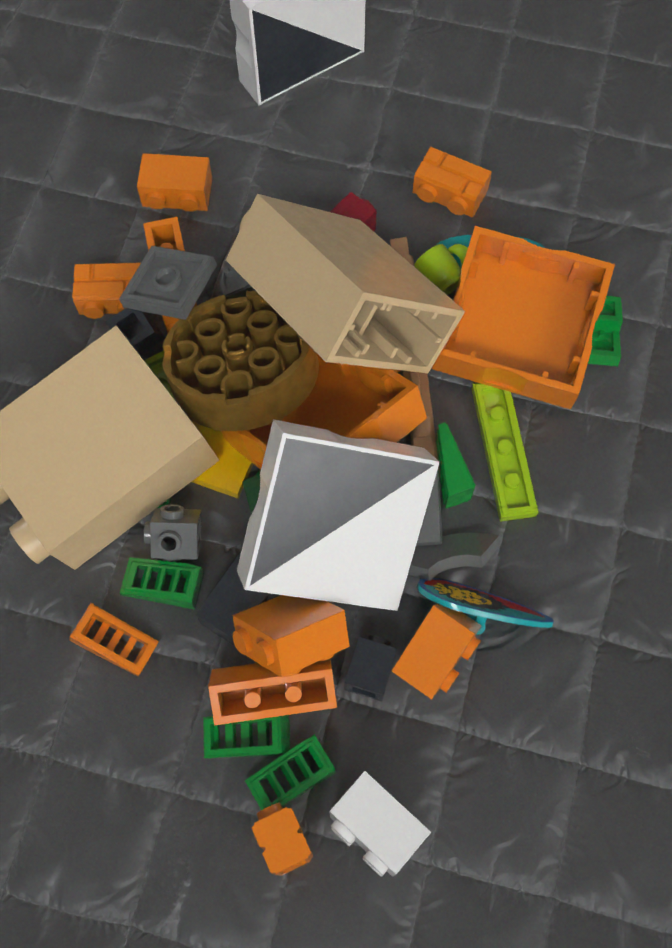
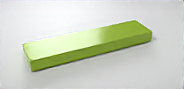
M473 384L472 394L499 520L502 522L536 517L538 508L512 394L509 391L485 384Z

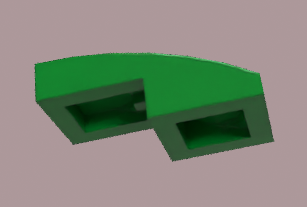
M606 296L603 310L593 329L592 350L588 364L616 367L619 365L621 359L620 329L623 323L621 297Z

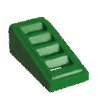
M444 422L438 424L436 443L440 462L443 504L447 509L471 500L476 485L448 424Z
M129 557L120 595L195 610L204 572L202 567L197 565ZM137 569L144 570L140 588L133 587ZM152 572H158L154 589H148ZM166 574L172 575L169 590L162 591ZM180 577L186 578L183 593L177 592Z
M289 715L222 724L225 725V749H220L219 725L214 726L213 716L203 717L205 759L283 755L290 750ZM258 723V746L253 747L252 724ZM269 723H272L273 745H269ZM236 724H241L240 748H236Z
M314 734L246 779L245 782L260 809L263 810L279 802L282 807L334 775L336 770ZM307 752L311 753L320 769L314 774L303 757ZM293 761H296L306 778L300 784L288 765ZM280 769L292 787L286 793L274 774ZM266 778L278 797L273 802L270 801L260 784Z

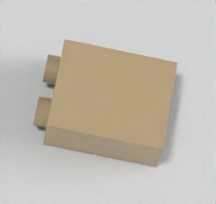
M261 194L256 195L250 210L242 218L239 233L226 258V261L325 362L429 373L465 313V310L361 220Z
M117 326L110 329L0 411V505L10 498L23 518L9 527V530L20 548L37 564L51 555L76 570L219 461L199 430Z

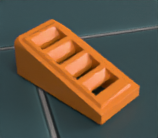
M92 603L88 606L69 641L138 677L159 643L156 639ZM97 620L102 625L92 640L86 637V635ZM109 627H111L116 632L107 647L100 645V642ZM125 634L130 638L121 654L118 655L113 650L122 635ZM138 641L144 645L132 663L127 660V657Z

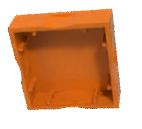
M475 226L453 299L456 304L465 310V313L432 366V369L571 410L581 390L592 350L593 329L603 310L615 264L565 250L542 248L522 238Z
M317 354L319 373L314 388L305 401L281 421L326 429L348 438H374L397 443L426 420L427 415L418 385L394 370L325 362ZM272 423L250 430L221 431L223 437L235 450L261 470Z

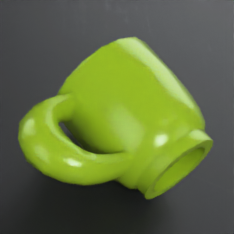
M438 244L423 253L417 259L414 267L446 295H449L457 289L461 268L452 254L457 255L463 265L468 248L462 244H454L447 249L444 244Z

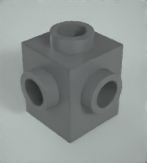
M175 504L156 508L151 521H146L144 526V543L151 544V558H160L163 561L169 562L198 559L202 545L201 509H184L183 506Z

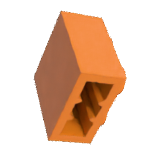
M280 595L232 615L235 627L233 641L237 650L282 678L296 675L302 668L317 661L328 660L335 653L350 647L345 610L327 601Z

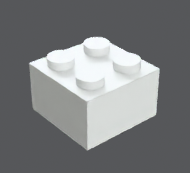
M366 771L361 774L330 810V818L334 821L331 825V830L349 847L354 841L367 852L362 859L381 877L386 871L392 877L396 875L431 833Z

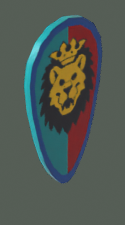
M421 578L416 587L419 593L427 599L444 607L467 613L468 617L481 625L477 635L485 631L487 618L532 627L550 628L554 623L551 617L532 608L457 582L440 578H432L430 581Z

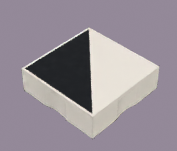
M229 0L231 17L237 35L235 49L239 80L258 105L364 52L366 0Z
M273 420L260 472L259 497L255 509L249 518L237 567L244 590L397 611L440 462L422 447L374 438H348L326 429Z

